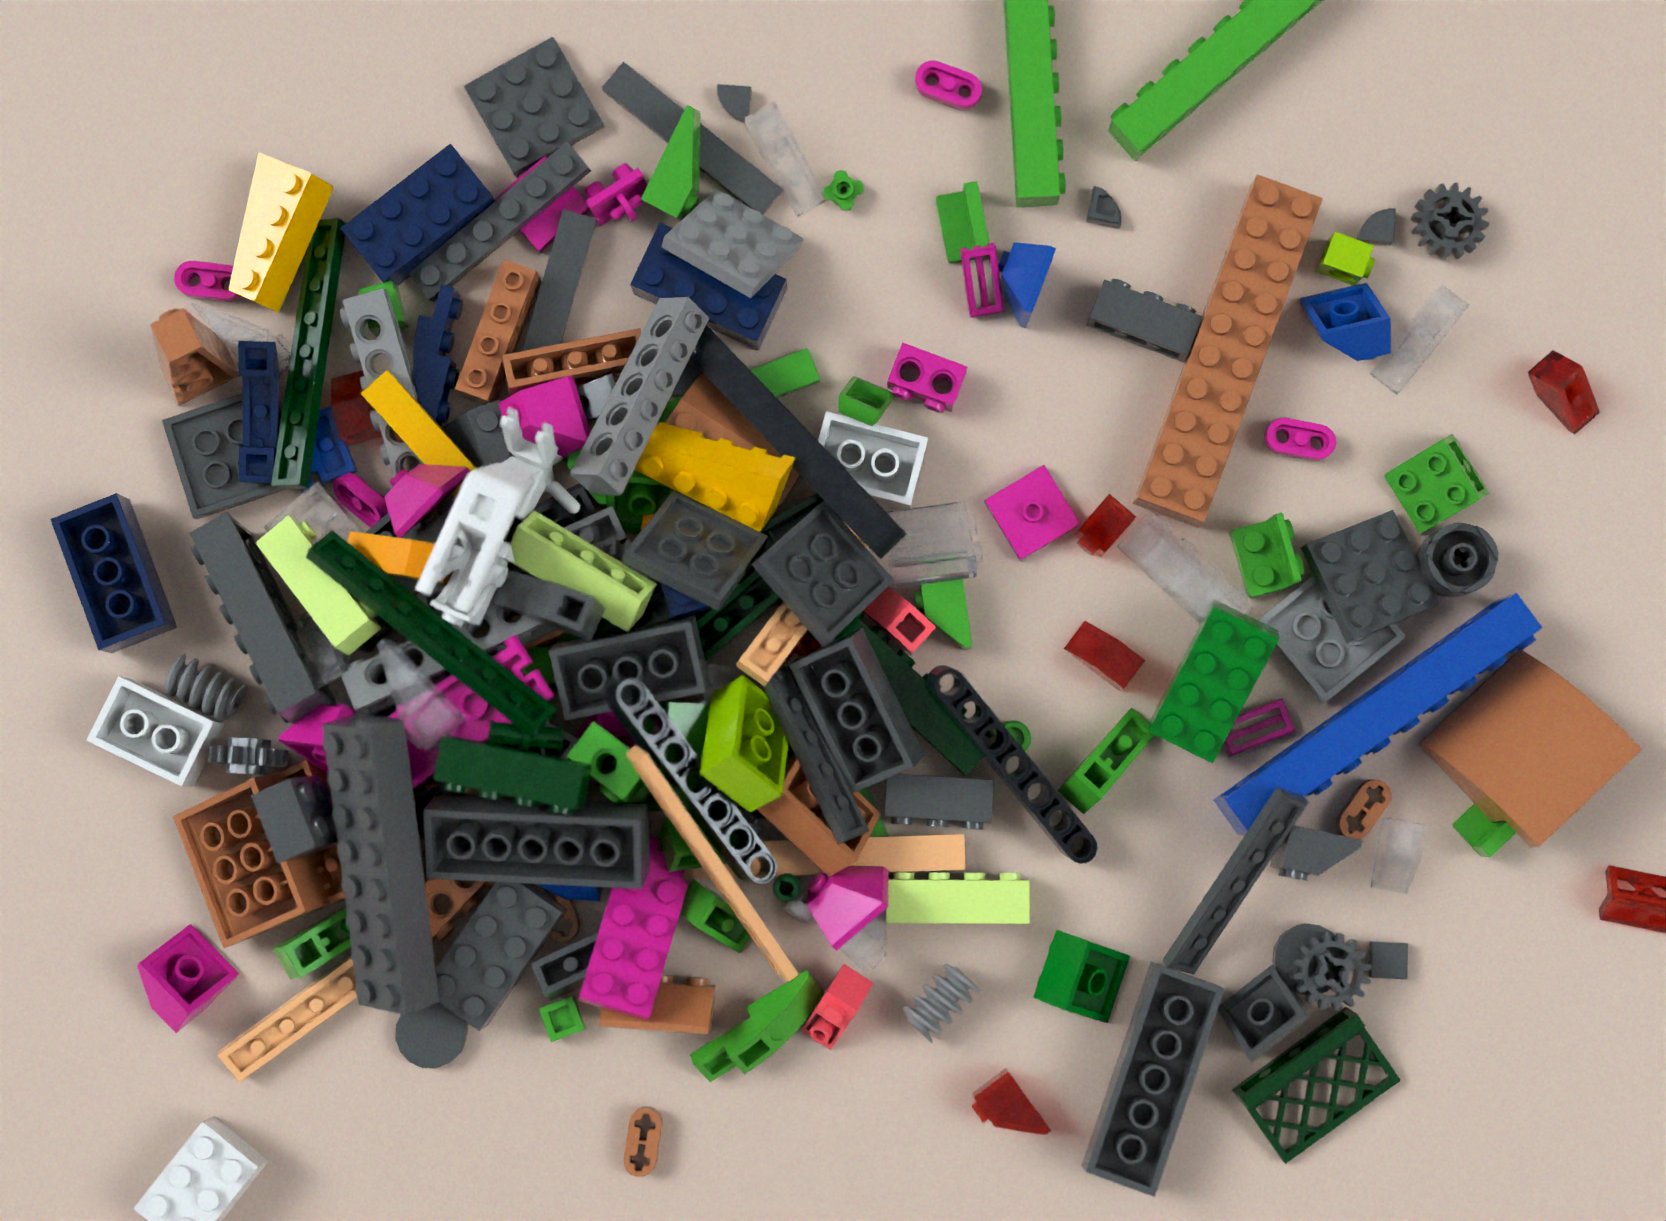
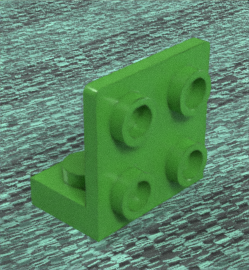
M1453 434L1385 474V479L1419 533L1427 531L1489 494Z
M1282 512L1274 514L1264 522L1237 528L1229 532L1248 599L1287 589L1301 582L1300 575L1304 574L1303 562L1298 553L1294 554L1291 540H1294V530L1290 520H1285Z

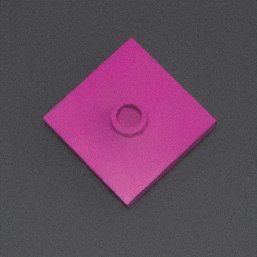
M544 156L543 158H541L536 164H534L529 170H527L522 176H520L515 182H513L508 188H506L501 194H499L495 198V201L499 199L503 194H505L509 189H511L515 184H517L521 179H523L527 174H529L533 169H535L539 164H541L545 159H547V157ZM574 187L570 188L520 230L539 253L554 242L563 209L585 215L590 210L586 200Z
M1045 465L984 500L1019 561L1080 525V522Z

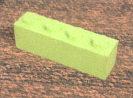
M535 510L517 526L510 544L515 563L512 562L513 564L538 579L563 585L596 598L605 608L602 617L626 632L643 616L657 583Z
M288 515L255 543L332 645L349 656L382 628L374 618L377 614L306 558L309 548L316 543L314 539L318 537V534L305 520L299 523Z
M893 872V879H888L886 923L1030 924V881L1021 880V873H1000V880H985V873H964V879H950V873L929 872V879H914V872Z

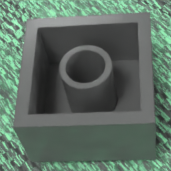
M319 775L290 778L251 795L277 863L306 858L338 844L336 826L332 815L333 810L329 802L330 792L326 783L320 779Z

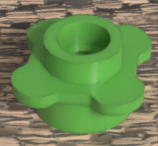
M838 170L834 173V180L830 186L824 188L823 196L826 200H832L841 210L848 211L853 208L857 195L863 193L864 185L861 181H854L848 177L846 171ZM846 188L847 192L841 193L840 189Z

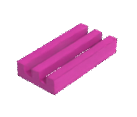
M994 242L987 243V246L984 247L976 245L973 246V249L960 248L970 318L1004 312ZM984 255L989 256L995 300V305L989 306L982 258ZM974 257L982 306L980 308H976L969 258Z
M1283 699L1253 709L1237 717L1234 725L1276 708L1280 712L1277 716L1228 734L1224 742L1228 757L1296 731ZM1283 721L1285 724V728L1234 747L1232 740Z

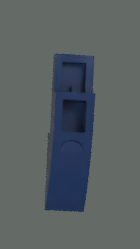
M444 285L440 287L433 318L421 315L418 317L413 351L414 378L419 403L440 427L442 422L447 423L451 410V403L447 402L451 389L455 390L459 379V369H456L457 364L450 357H445V354L450 353L453 348L455 336L451 331L454 319L459 320L463 308V300L460 299L456 289Z

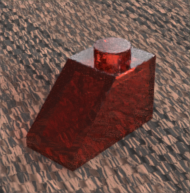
M1552 350L1527 372L1537 397L1572 434L1575 435L1600 413L1582 365Z
M363 370L331 378V406L339 438L349 446L382 437L381 430L376 432L371 421L370 411H373L374 408L361 395L363 390L360 377L364 376Z
M1109 493L1075 533L1079 538L1077 544L1089 555L1093 556L1096 553L1102 557L1133 522L1136 516Z
M1087 621L1082 623L1063 648L1118 691L1123 690L1145 662L1142 657L1121 641Z
M1006 1068L972 1093L976 1102L971 1106L983 1123L990 1120L994 1127L1040 1135H1047L1051 1132L1048 1125Z

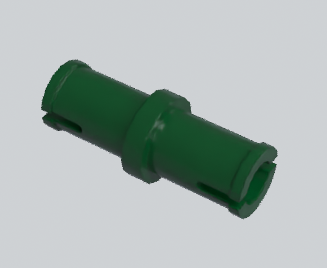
M490 720L488 744L520 746V750L527 751L529 747L562 750L563 744L561 741L563 742L564 739L563 727L543 726L531 738L514 723Z
M790 873L779 875L773 884L775 896L783 902L795 900L801 892L800 880ZM782 882H790L793 885V892L790 894L784 893L781 889Z

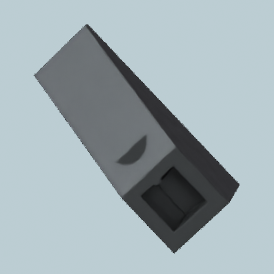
M508 570L506 580L498 588L492 602L590 642L605 610L594 597L563 585Z

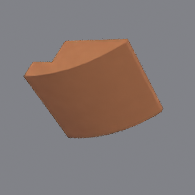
M1523 650L1517 651L1419 742L1421 747L1491 822L1506 821L1529 847H1540L1642 750L1614 720L1586 695L1551 668Z
M307 760L278 773L252 778L173 816L223 948L263 934L345 900V894L342 889L341 864L337 852L338 844L306 858L277 863L251 797L255 793L290 778L319 775L320 779L326 783L329 789V802L333 810L328 774Z

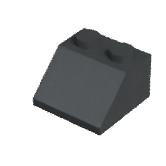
M500 400L466 411L442 428L477 468L494 463H502L510 457H515L507 450L503 429L500 426L502 418L498 405L501 402Z
M1293 826L1272 857L1270 867L1279 868V876L1307 881L1308 874L1320 875L1362 848L1363 840Z

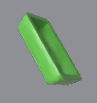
M853 376L840 392L838 409L840 413L873 426L882 417L895 396L891 394V391Z

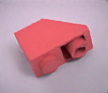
M889 586L863 610L874 623L910 656L916 652L936 629V626L919 610Z
M843 964L801 1031L831 1050L858 1012L874 983Z

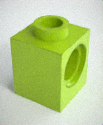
M1334 232L1327 240L1316 272L1354 286L1363 277H1369L1375 263V258L1370 257L1374 246Z

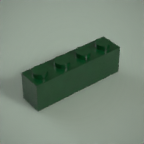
M756 570L733 590L719 611L712 608L697 621L706 663L781 599Z
M442 736L433 780L445 782L444 789L465 792L466 787L479 789V796L500 800L503 794L515 797V804L536 807L537 802L551 804L550 811L571 815L572 809L584 808L592 764L456 736Z

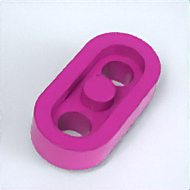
M935 60L924 62L916 71V88L920 94L927 98L960 110L971 109L980 101L982 93L981 82L975 75ZM929 77H934L938 80V84L930 86L926 83V80ZM967 89L970 92V96L962 98L959 96L958 91Z
M187 261L182 263L175 271V285L188 297L232 302L241 297L224 289L225 283L231 280L233 266ZM194 276H200L199 284L191 286V279Z
M1290 418L1274 420L1267 427L1264 434L1265 444L1272 452L1312 461H1320L1327 458L1336 447L1335 434L1329 427ZM1277 432L1286 434V443H1280L1276 439ZM1312 438L1320 440V449L1312 448L1310 444Z
M347 472L333 481V491L339 502L369 527L375 525L389 513L384 496L379 495L369 487L360 476Z

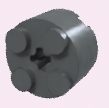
M1457 522L1430 534L1423 541L1416 557L1424 577L1435 593L1442 597H1459L1479 590L1491 581L1495 574L1498 549L1491 535L1483 528ZM1460 555L1462 561L1456 565L1453 559L1455 556Z

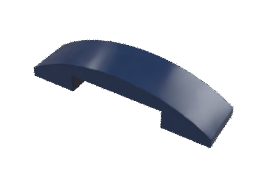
M238 341V376H242L243 446L239 447V482L272 483L281 422L280 373L276 342Z

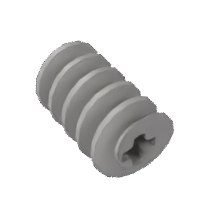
M186 653L182 654L167 674L164 687L165 693L169 696L177 694L179 701L183 703L189 701L190 706L194 709L202 707L204 714H214L215 719L219 722L233 716L242 704L248 686L243 684L235 691L236 680L234 678H230L225 684H222L223 672L219 671L210 678L211 666L206 665L199 672L197 671L199 660L194 658L188 665H185Z
M947 964L942 966L946 973V978L937 974L933 975L936 988L926 984L923 986L927 996L926 999L917 995L913 996L917 1006L916 1009L907 1005L903 1007L908 1021L931 1043L933 1041L929 1031L939 1035L943 1032L938 1021L941 1020L951 1024L953 1020L948 1011L952 1010L959 1014L962 1012L958 1000L971 1003L972 998L968 990L981 992L959 968H954Z

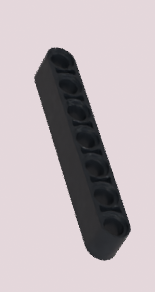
M941 665L933 668L927 677V686L930 692L1063 855L1076 863L1082 864L1091 861L1098 850L1094 836L965 676L949 666ZM946 674H951L954 681L953 686L950 690L941 692L939 688L940 679ZM973 701L976 709L975 713L969 719H963L962 707L966 703ZM990 729H995L997 731L996 741L990 746H985L984 735ZM1017 756L1019 759L1018 768L1012 773H1007V761L1009 758ZM1039 783L1040 794L1036 798L1029 800L1028 789L1031 785ZM1056 810H1061V821L1055 826H1050L1049 819L1051 814ZM1082 837V848L1072 853V842L1076 838Z
M634 678L617 680L611 683L605 693L608 707L639 748L649 755L682 805L741 881L747 883L765 884L771 881L777 871L775 858L728 795L700 774L701 759L647 687L640 680ZM624 686L628 687L632 692V700L629 705H625L621 700L620 693ZM646 715L650 716L654 722V728L650 734L644 731L642 725ZM668 744H671L675 749V758L671 763L664 756V751ZM690 773H693L697 779L696 788L692 792L686 786V779ZM712 801L718 807V814L713 820L708 815V806ZM733 830H736L739 835V842L735 848L729 842V837ZM755 858L760 862V871L756 876L752 874L750 867Z

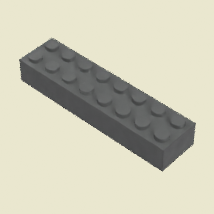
M356 714L322 724L323 746L326 751L328 783L331 788L333 803L332 815L336 826L337 852L340 858L343 879L342 889L345 894L347 909L346 921L350 932L351 958L355 970L356 994L359 1005L408 1015L440 1001L404 719Z

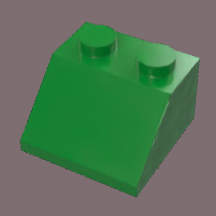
M1056 929L1033 998L1065 1011L1108 1023L1130 955Z

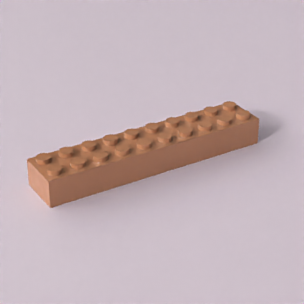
M1258 174L1254 178L1244 200L1203 311L1202 320L1189 354L1186 357L1133 504L1197 528L1205 522L1323 198Z

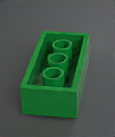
M1213 599L1149 721L1148 732L1213 764L1279 641L1278 630Z

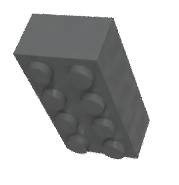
M695 615L633 627L628 632L618 630L594 635L591 642L583 638L556 643L549 650L565 721L610 712L611 709L606 703L605 693L609 685L617 680L633 678L640 680L657 702L704 693L710 686ZM624 686L620 693L621 700L625 705H629L632 700V692L628 687Z
M863 627L829 642L824 647L820 646L808 651L789 664L851 793L914 768L924 757L923 750Z
M496 882L435 969L439 1003L478 1031L484 1029L489 1025L568 909L549 894L537 888L535 884Z

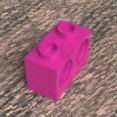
M902 342L887 381V388L892 389L891 394L897 398L911 401L913 397L924 401V407L932 411L943 413L944 410L952 412L968 367ZM906 367H912L918 371L919 378L913 382H907L901 378L900 372ZM938 379H944L951 384L952 389L947 394H939L933 389L932 384Z

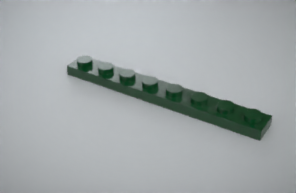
M339 218L319 220L306 250L271 483L272 487L279 490L308 489L345 239V234L340 228L346 222Z
M333 530L309 548L306 555L308 560L531 738L553 718L557 710L554 706L446 620L442 619L441 616Z

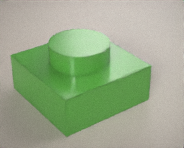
M574 995L539 1008L551 1042L586 1029Z

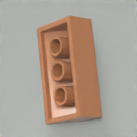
M702 373L683 395L665 422L666 424L700 432L707 439L718 441L720 438L733 441V445L749 450L757 447L767 450L768 455L782 457L708 377ZM793 467L780 498L779 507H781L801 476Z

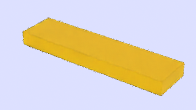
M386 370L361 393L424 464L467 467L470 471L478 469L389 370ZM464 481L451 493L455 498H457Z

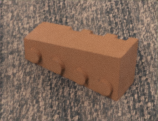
M184 308L181 310H168L159 316L160 320L150 324L161 371L178 406L239 377L236 364L224 340Z

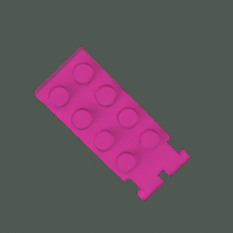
M513 635L505 640L504 643L507 648L492 658L546 701L552 699L554 694L538 669L527 675L523 671L533 660L517 635ZM451 675L389 716V718L404 719L413 788L434 775L442 736H456L486 742L488 740V730H490V720L512 723L454 675Z
M649 836L650 873L642 889H611L578 1001L646 1021L649 1020L689 883L682 880L685 870L669 872L664 853L657 851L659 839Z

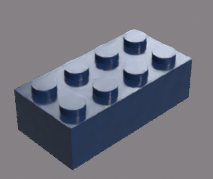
M450 143L340 229L383 283L392 280L396 286H399L410 277L409 272L493 204L495 199Z
M659 222L630 284L634 295L654 304H657L659 298L689 297L709 317L706 325L710 329L759 350L788 289L786 278L775 274L752 298H749L662 248L664 236L673 228Z
M116 493L50 519L98 650L114 653L177 628L130 499Z

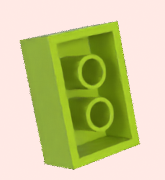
M742 675L712 692L700 774L726 793L733 801L740 804L747 811L752 812L783 795L788 739L766 693L746 676Z

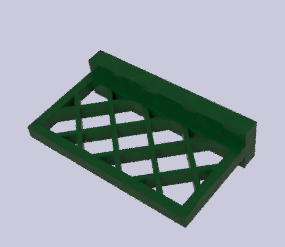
M1345 1007L1241 1082L1232 1091L1249 1112L1280 1159L1286 1164L1401 1080L1365 1029V1024L1358 1014ZM1359 1034L1364 1041L1362 1057L1345 1055L1347 1042ZM1370 1053L1373 1054L1376 1060L1369 1059ZM1325 1058L1337 1059L1333 1078L1316 1076L1318 1063ZM1344 1061L1361 1063L1357 1082L1341 1080ZM1368 1064L1381 1066L1387 1077L1376 1085L1366 1084ZM1296 1079L1308 1080L1304 1099L1287 1097L1289 1085ZM1315 1082L1332 1084L1329 1103L1312 1101ZM1339 1085L1356 1088L1354 1101L1347 1106L1336 1104ZM1267 1100L1279 1101L1276 1120L1262 1118L1256 1108ZM1286 1103L1303 1105L1300 1124L1283 1121ZM1310 1107L1327 1109L1326 1120L1318 1127L1307 1125ZM1267 1125L1274 1126L1273 1133ZM1282 1127L1299 1130L1297 1142L1287 1150H1284L1279 1143Z

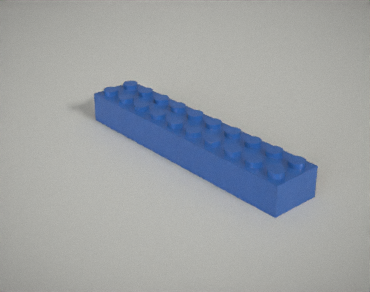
M1517 593L1497 599L1216 797L1213 801L1238 835H1245L1277 787L1300 794L1303 797L1323 792L1333 784L1330 778L1335 774L1343 773L1345 775L1362 764L1359 757L1371 752L1373 754L1379 752L1391 743L1388 738L1392 734L1396 735L1399 732L1403 734L1420 723L1417 716L1420 714L1424 715L1429 711L1433 713L1449 702V699L1446 697L1448 694L1452 695L1457 691L1461 693L1478 682L1475 675L1478 673L1480 675L1487 670L1491 672L1507 661L1504 656L1506 653L1510 654L1515 650L1519 652L1536 641L1533 634L1542 629V626Z

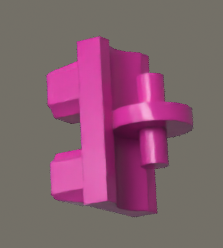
M623 163L614 169L612 175L616 182L605 188L601 182L595 181L585 188L588 198L586 203L600 226L611 219L616 221L625 214L631 222L637 219L633 209L644 203L641 197L647 187V183L639 168L633 170L627 163Z

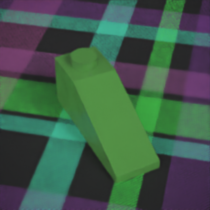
M689 105L686 106L641 197V200L680 220L684 219L699 203V198L696 196L700 190V112Z
M1130 708L1057 791L1082 814H1085L1102 799L1152 739L1154 734L1148 732L1149 723L1133 708Z
M346 906L272 948L290 979L304 977L351 947L350 932L346 921Z

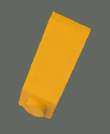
M349 531L347 541L388 575L413 580L420 579L435 546L434 543ZM451 573L445 576L443 580L437 581L436 584L447 585Z

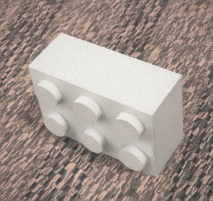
M826 411L818 439L820 444L877 503L910 511L928 437L878 424L869 426L851 417Z
M118 676L86 741L180 786L194 787L207 762L209 745H215L225 723L219 722L215 718L133 679Z
M213 1116L202 1121L133 1209L148 1221H222L269 1160Z

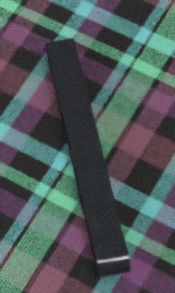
M706 325L689 359L782 456L796 457L792 467L858 537L882 559L907 533Z

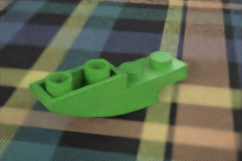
M805 970L790 982L784 983L747 1006L750 1018L691 1053L690 1057L693 1065L709 1082H712L736 1066L746 1074L775 1053L803 1025L824 994L822 987Z

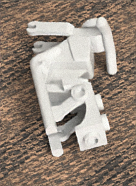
M510 407L507 408L508 417L502 415L500 426L503 429L507 450L515 457H510L502 463H494L472 470L466 476L415 587L416 590L431 596L437 581L443 580L445 576L453 572L441 594L436 599H433L430 605L444 611L442 619L462 627L464 621L480 626L496 588L501 587L506 580L508 562L512 561L515 563L511 545L504 542L514 517L524 521L534 510L543 491L551 494L571 514L577 513L580 508L578 501L554 478L552 466L560 462L563 457L557 454L559 447L555 445L553 426L547 423L542 424L543 433L537 432L536 445L522 437L518 411ZM457 537L460 538L463 547L454 545Z

